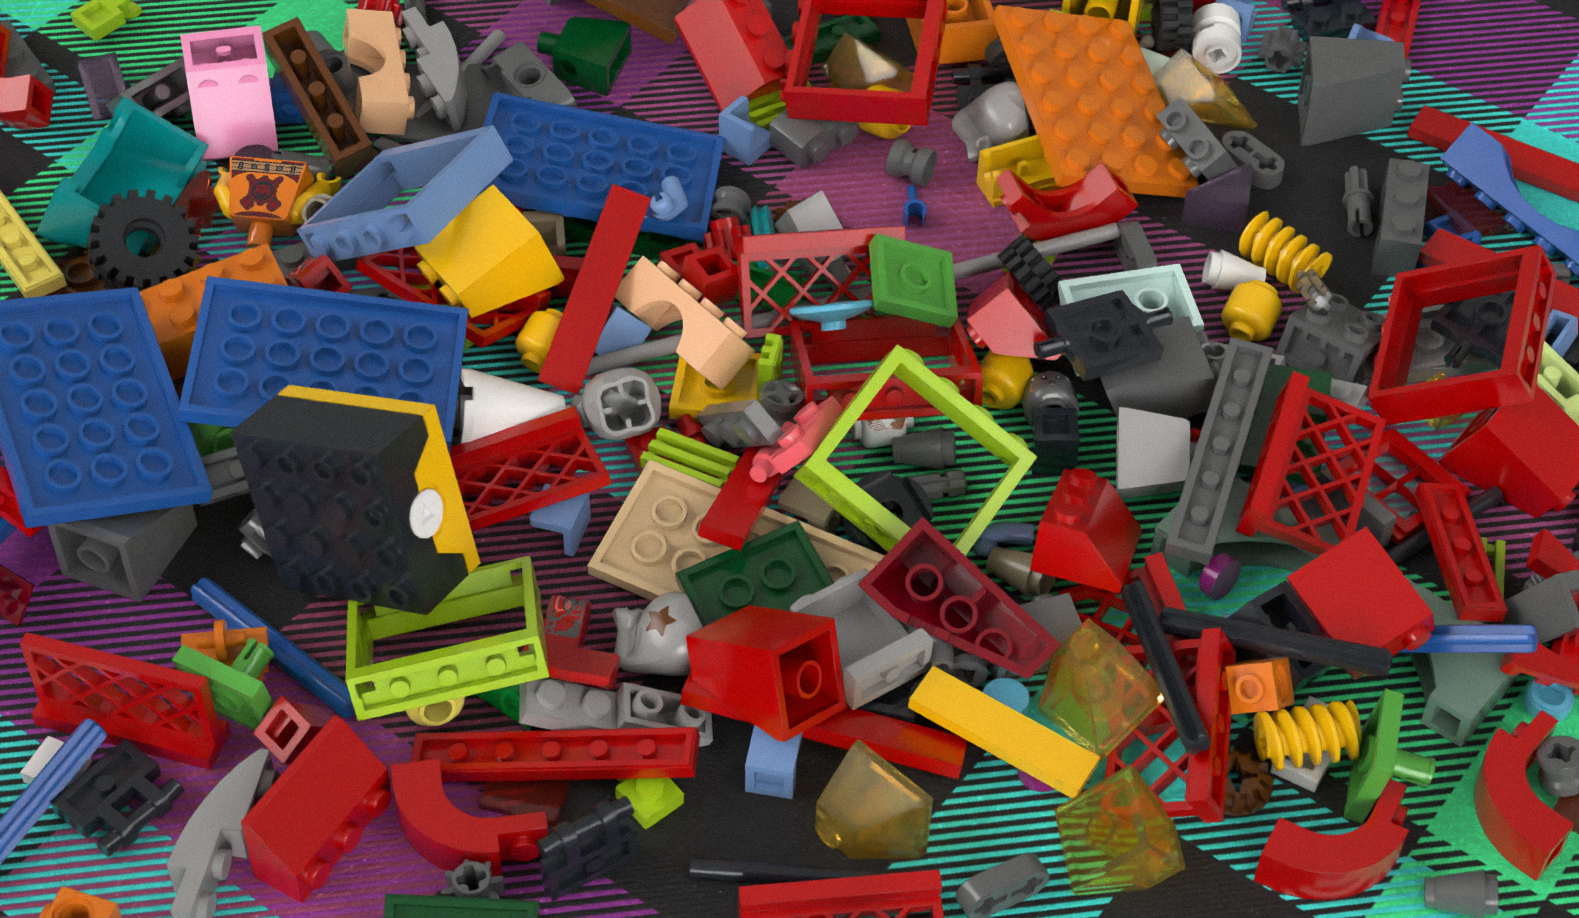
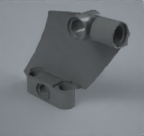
M316 30L307 31L354 112L358 77L370 75L371 73L357 65L350 64L346 55L341 51L335 50L320 32ZM519 41L491 58V65L483 66V64L467 65L463 72L467 87V105L460 129L454 131L445 118L439 120L434 109L431 108L419 118L414 116L413 120L407 119L405 135H381L389 139L417 143L483 127L494 92L578 108V105L567 87L522 41ZM406 64L404 73L410 74V91L408 96H414L415 115L430 96L424 98L416 82V76L421 75L418 64Z

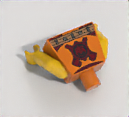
M230 156V172H226L225 167L218 168L220 177L214 188V195L224 216L233 221L239 232L248 233L247 249L255 248L265 243H268L271 249L273 235L291 237L296 233L298 225L304 223L302 210L310 198L317 194H327L333 197L341 190V177L337 176L335 180L327 181L326 174L319 172L317 174V181L314 183V178L307 162Z

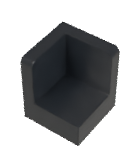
M1033 408L1031 418L1034 444L1033 454L1037 458L1031 465L1032 474L1062 475L1064 469H1076L1080 442L1076 408Z

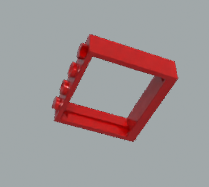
M798 0L800 21H794L792 43L794 48L793 50L788 49L786 54V72L788 75L787 78H782L780 81V102H786L788 118L928 126L948 14L947 0ZM822 14L924 19L911 92L806 87Z
M1535 245L1396 273L1392 295L1388 297L1389 308L1386 321L1383 322L1381 327L1382 338L1379 351L1374 357V373L1371 385L1368 386L1370 408L1375 410L1380 418L1386 420L1385 426L1534 401L1557 275L1542 246ZM1516 290L1500 370L1406 385L1424 307Z
M898 315L852 317L846 320L847 329L821 331L820 322L809 320L790 321L791 363L797 386L804 393L803 407L812 401L819 405L833 396L845 409L872 374V372L813 376L810 364L883 359L897 344L903 349L914 351L920 357L946 355L950 367L930 368L929 370L938 377H944L953 382L959 389V394L972 405L982 407L983 372L959 316L950 328V331H948L947 327L937 328L936 324ZM810 329V336L802 337L801 330ZM892 373L856 421L944 414ZM817 389H827V395L818 396Z

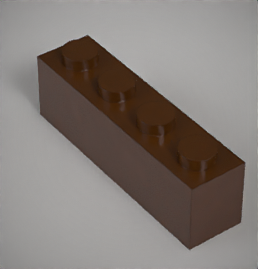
M295 17L263 32L262 36L267 57L324 156L329 158V164L335 175L341 177L342 180L361 171L374 159L372 143L300 19Z

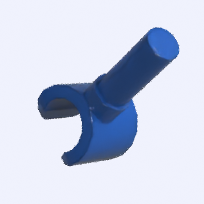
M909 185L907 187L908 201L904 204L902 224L908 226L909 217L917 216L921 219V226H924L926 224L927 206L924 202L918 200L916 186Z

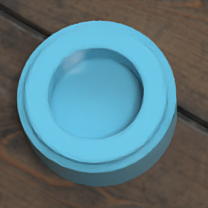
M998 678L985 686L984 694L1026 716L1029 706V693L1022 683L1011 678Z
M1533 679L1527 687L1523 703L1526 711L1533 718L1543 710L1557 719L1558 722H1561L1568 717L1575 698L1570 687L1553 683L1548 687L1535 683Z

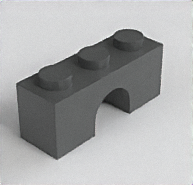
M1389 159L1380 195L1378 212L1380 225L1374 246L1371 273L1396 277V273L1415 270L1422 246L1430 164L1418 163L1412 160Z

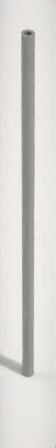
M1111 223L1033 243L1032 245L1044 258L1118 239L1120 233L1117 224ZM1000 252L953 264L954 281L1005 268V265L997 257ZM872 285L850 290V292L859 300H865L872 292ZM842 293L835 303L851 300ZM830 296L816 300L820 304H824ZM804 302L796 304L793 308L810 306L812 304L809 302ZM773 310L753 315V328L767 327L778 313ZM790 312L788 313L795 321L805 320L791 315ZM741 319L734 320L741 327ZM783 319V320L778 324V326L785 325V324H789V323H788L785 319ZM682 334L594 356L586 376L677 353L676 349Z

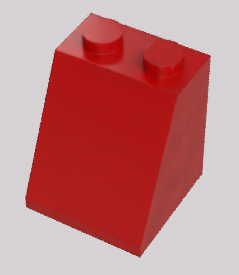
M1536 384L1533 402L1478 412L1437 462L1446 470L1483 490L1497 486L1503 493V501L1537 519L1551 509L1556 513L1560 512L1576 496L1572 489L1575 486L1579 487V426Z
M1367 526L1287 576L1288 584L1325 637L1386 648L1392 653L1393 657L1405 648L1408 651L1419 648L1430 639L1431 632L1435 630L1433 612ZM1345 669L1354 680H1357L1364 674L1368 677L1374 676L1373 674Z
M748 605L686 635L692 681L777 741L785 742L847 708L835 618Z

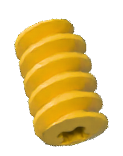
M1268 211L1261 212L1244 229L1239 241L1240 254L1248 259L1251 258L1255 265L1266 268V273L1276 276L1277 280L1282 284H1288L1293 292L1300 293L1296 287L1299 281L1296 276L1298 271L1302 269L1307 273L1314 269L1322 278L1330 267L1332 255L1324 252L1318 257L1320 246L1312 243L1306 247L1307 237L1301 234L1294 238V228L1287 226L1282 229L1283 221L1276 217L1268 222Z
M1349 699L1346 705L1341 701H1332L1327 708L1323 704L1317 703L1312 704L1309 710L1303 706H1296L1290 711V714L1285 709L1275 710L1271 716L1264 711L1257 712L1254 716V741L1258 756L1263 762L1265 759L1270 758L1276 771L1283 770L1285 756L1290 757L1296 769L1302 767L1304 753H1308L1314 766L1321 764L1322 751L1325 750L1332 763H1339L1341 748H1345L1350 760H1357L1359 757V746L1362 740L1361 725L1357 708L1351 699Z

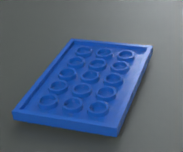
M498 92L493 93L483 127L494 125L513 161L479 194L494 184L513 205L522 209L541 210L561 214L564 217H577L598 222L612 184L650 197L651 199L655 196L658 201L662 199L660 195L663 192L661 182L666 177L675 176L680 179L688 201L687 208L673 219L661 221L653 216L649 203L640 231L675 236L683 240L705 242L703 234L707 232L725 137Z
M207 276L178 408V421L236 428L288 385L434 404L450 453L469 309Z
M138 287L0 300V449L26 528L210 502L213 492L188 422L178 421L180 401Z

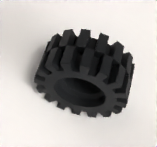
M1152 0L1151 28L1153 30L1151 35L1155 40V51L1189 50V44H1191L1192 40L1191 33H1193V1Z
M1023 234L997 255L1008 271L1013 274L1044 312L1059 300L1058 282L1063 280Z

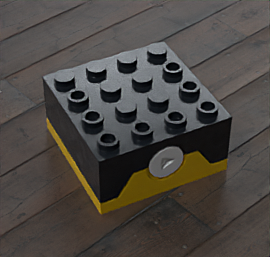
M288 385L230 432L282 588L428 615L469 575L468 573H471L481 563L434 404Z

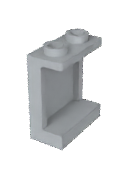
M866 568L852 575L842 576L834 584L814 594L802 596L790 607L792 612L835 618L846 703L852 710L929 671L933 639L923 628L909 634L896 619L892 618L858 586L869 573Z

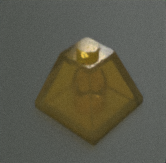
M846 32L821 69L823 74L832 79L829 86L839 89L867 90L873 85H885L903 92H911L914 77L912 72L881 50Z
M1182 48L1152 76L1165 107L1182 96L1203 122L1251 130L1258 125L1222 77Z
M1088 618L1053 654L1038 704V710L1081 747L1100 756L1099 762H1101L1164 701L1157 682L1123 645Z
M858 739L847 752L816 803L815 830L827 846L833 849L838 848L850 859H920L927 853L933 797Z
M1131 765L1126 766L1054 809L1072 893L1078 896L1147 890L1186 868L1175 824L1139 772Z

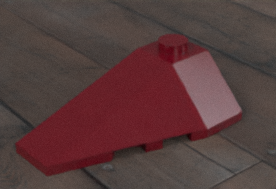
M921 517L858 584L892 618L916 629L923 628L933 637L1028 680L1061 646L1050 633L924 517Z

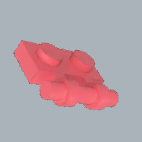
M833 396L819 405L812 401L804 406L793 418L797 424L785 422L780 427L784 433L772 445L761 448L755 455L752 462L753 467L750 470L751 478L756 482H764L767 477L773 476L778 472L784 474L812 455L844 408Z

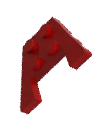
M1544 528L1533 537L1526 567L1543 578L1548 579L1556 574L1578 570L1579 560L1550 531ZM1578 593V594H1576V595L1573 596V599H1574L1575 604H1576V606H1577V609H1578V611H1579V593ZM1579 628L1553 640L1551 650L1538 642L1537 650L1533 653H1504L1499 670L1512 676H1516L1519 673L1533 676L1535 683L1548 687L1553 683L1572 688V693L1579 696Z

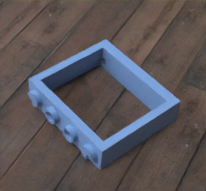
M494 125L383 150L297 229V232L309 249L308 252L317 259L321 255H327L332 262L430 243L513 161V158ZM424 186L407 204L385 208L401 191ZM403 214H407L410 219L409 222H407Z

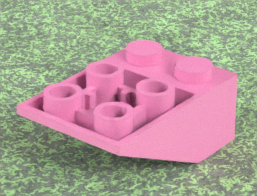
M261 26L180 34L196 138L209 145L202 160L228 159L230 156H235L238 150L248 145H264L269 147L273 153L279 152Z

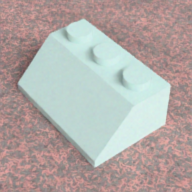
M1180 263L1058 282L1060 306L1123 289L1131 302L1146 313L1169 307L1173 318L1189 316L1195 332L1204 329L1203 320ZM1073 366L1075 375L1080 376Z

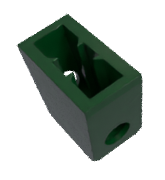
M574 16L569 18L560 35L542 31L537 42V52L553 56L554 75L559 80L608 96L632 53L631 24L625 21Z

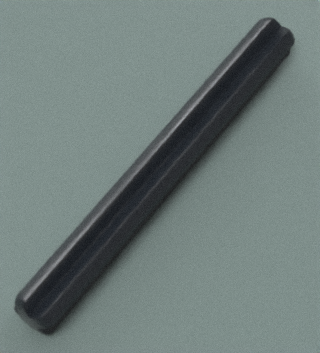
M1134 580L1130 585H1123L1120 592L1180 740L1187 753L1197 755L1200 750H1207L1210 747L1211 740L1149 594L1141 581Z
M1164 607L1160 613L1159 620L1165 634L1199 639L1202 636V629L1220 627L1235 648L1378 676H1387L1392 664V653L1386 648L1171 607Z

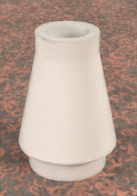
M1220 250L1219 253L1210 251L1205 261L1202 282L1211 285V289L1233 290L1236 285L1251 280L1265 282L1266 268L1256 266L1224 250Z

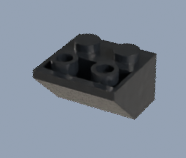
M1286 580L1249 601L1227 617L1229 619L1325 637ZM1235 648V663L1244 660L1281 657ZM1289 658L1293 693L1323 676L1332 666ZM1257 712L1245 714L1248 719H1251Z

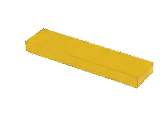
M935 666L931 667L909 698L908 708L1074 800H1076L1098 766L1100 756Z

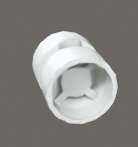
M1224 3L1204 5L1193 15V33H1191L1192 59L1195 66L1208 74L1227 73L1238 65L1242 55L1241 26L1238 12L1233 7Z

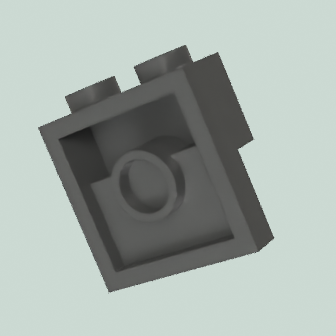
M1182 96L1178 97L1156 115L1165 127L1159 132L1173 151L1179 146L1184 150L1187 156L1181 161L1195 178L1203 174L1212 185L1217 180L1220 181L1226 177L1233 187L1246 178L1229 153Z

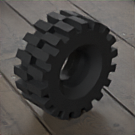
M138 189L128 190L126 199H123L121 194L118 193L112 196L110 205L104 202L98 210L97 217L94 216L87 242V248H89L87 254L89 265L94 264L93 275L97 281L104 277L106 279L104 288L107 290L115 289V287L119 289L138 287V290L142 291L165 280L174 279L191 272L197 254L198 234H194L196 225L193 218L185 220L187 210L182 204L174 209L171 206L173 202L172 197L165 194L162 201L155 198L156 191L147 189L145 197H139ZM134 231L149 232L158 239L160 249L152 257H140L129 251L126 239Z

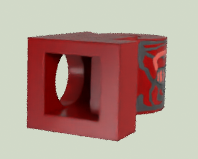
M321 255L317 259L310 256L285 277L288 286L340 293H348L353 288L327 255Z
M553 594L548 604L546 618L543 620L545 641L583 648L590 620V601Z

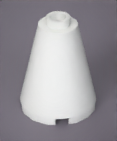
M461 368L454 420L456 429H459V436H452V446L470 442L506 428L570 408L571 405L565 404L562 395L473 369Z

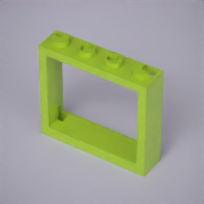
M897 344L882 359L833 423L813 454L806 458L793 476L886 551L889 552L911 528L826 461L893 373L1009 466L1004 476L953 544L966 556L1037 456L1028 450L1027 443L1021 437L1014 433H1007L997 425L989 411L979 405H972L961 396L959 389L953 382L947 378L938 377L925 367L923 359L917 353L909 349H903Z
M530 555L475 568L428 615L375 605L372 609L364 610L363 615H361L359 605L364 603L348 600L345 680L357 720L362 721L549 677L541 596ZM522 568L523 574L512 576L511 570ZM515 607H525L527 629L373 664V640ZM528 645L529 650L519 652L518 647Z

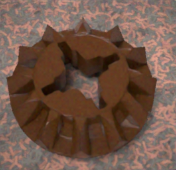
M1232 745L1228 751L1224 814L1234 816L1249 815L1259 811L1267 804L1272 794L1274 779L1268 773V763L1256 760L1253 750L1244 754L1237 752L1234 745ZM1231 770L1238 772L1239 779H1242L1238 792H1235V785H1232L1231 779L1227 778Z

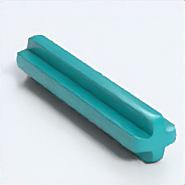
M766 205L761 209L756 206L752 207L750 210L752 235L775 233L771 209ZM779 259L773 260L777 265H779ZM757 261V265L763 270L769 266L765 261Z

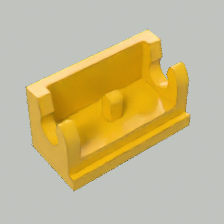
M1037 135L979 151L976 183L993 208L1004 205L1000 198L1004 193L996 178L1008 168L1036 189L1053 191L1064 188L1056 185Z

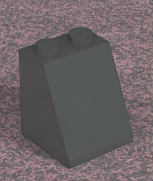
M1310 36L1297 93L1300 142L1302 146L1315 145L1391 126L1395 111H1401L1402 82H1408L1411 73V59L1405 58L1403 42Z
M1188 316L1173 318L1171 325L1153 329L1154 335L1164 347L1161 360L1100 377L1116 417L1119 407H1126L1186 419L1208 410L1221 369L1217 360L1208 363L1206 356L1212 354L1213 351L1204 329L1195 332Z
M193 505L47 526L62 575L142 602L198 524Z

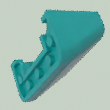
M123 96L113 111L114 116L109 127H104L95 146L71 179L64 176L56 187L36 234L53 243L87 248L94 216L97 217L98 210L105 202L107 205H110L112 196L118 193L121 194L123 199H126L128 190L138 189L139 197H145L147 189L155 190V198L161 201L164 195L167 194L173 198L171 205L173 207L189 181L197 184L208 166V163L202 159L209 145ZM134 231L126 239L127 248L137 256L142 251L150 254L158 242V239L153 234L145 231Z

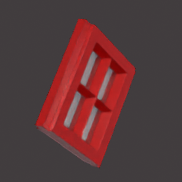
M1393 428L1386 430L1382 434L1366 492L1397 516L1390 539L1399 544L1426 527L1414 494L1418 483L1461 485L1466 498L1470 496L1471 489ZM1351 455L1338 462L1347 476L1357 474L1360 471Z

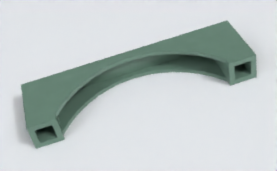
M1236 476L1211 559L1220 553H1226L1239 561L1240 565L1265 566L1295 572L1317 558L1318 555L1258 530L1252 538L1235 531L1250 485ZM1177 504L1156 526L1150 555L1162 552L1167 566L1188 577L1193 571L1203 570L1206 565L1164 553L1178 507ZM1285 507L1275 511L1274 521L1289 527L1299 525L1290 508ZM1322 527L1316 528L1322 541L1334 546L1339 544V537ZM1407 578L1433 612L1434 625L1483 624L1480 621L1458 620L1453 605ZM1409 653L1419 675L1424 693L1425 710L1421 723L1459 747H1462L1518 679L1519 674L1512 676L1499 670L1504 653Z

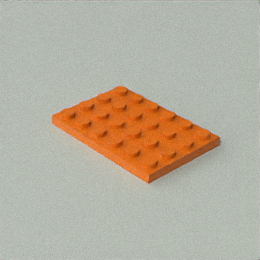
M997 5L991 17L1057 186L1068 187L1076 183L1103 162L1124 179L1131 193L1194 198L1200 186L1194 175L1181 161L1186 157V153L1180 146L1173 151L1159 133L1165 127L1156 115L1166 107L1128 21Z

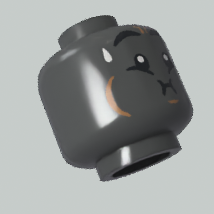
M1054 371L1039 372L1030 377L1024 389L1021 402L1025 419L1031 428L1033 408H1076L1078 415L1079 403L1076 390L1068 377Z

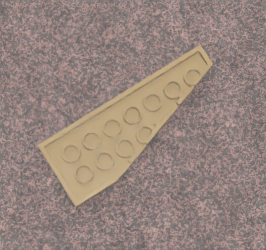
M649 459L588 563V573L651 601L664 593L681 592L675 581L676 572L732 549L698 536L700 523L718 496L721 488ZM766 507L746 542L797 520ZM799 521L834 582L842 576L852 575L864 568L870 572L884 557L882 554ZM898 621L905 628L907 624Z

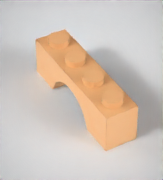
M347 9L342 38L344 53L350 64L357 65L371 73L370 75L358 77L354 114L365 133L405 135L407 119L413 120L415 100L414 96H408L410 91V74L404 73L406 53L405 50H400L401 28L395 27L392 12Z
M642 256L619 284L615 298L656 332L672 322L683 320V332L676 352L700 374L723 390L755 352L743 340L747 332L728 316L723 322L720 321V318L725 313L706 297L701 302H698L697 300L702 296V293L685 279H682L677 284L676 281L680 275L664 261L661 260L656 266L646 257Z

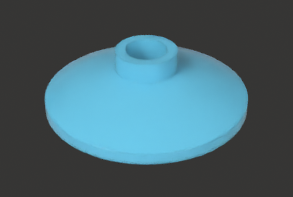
M873 300L790 308L789 312L791 315L801 319L820 322L821 331L847 329V319L870 309L873 306Z

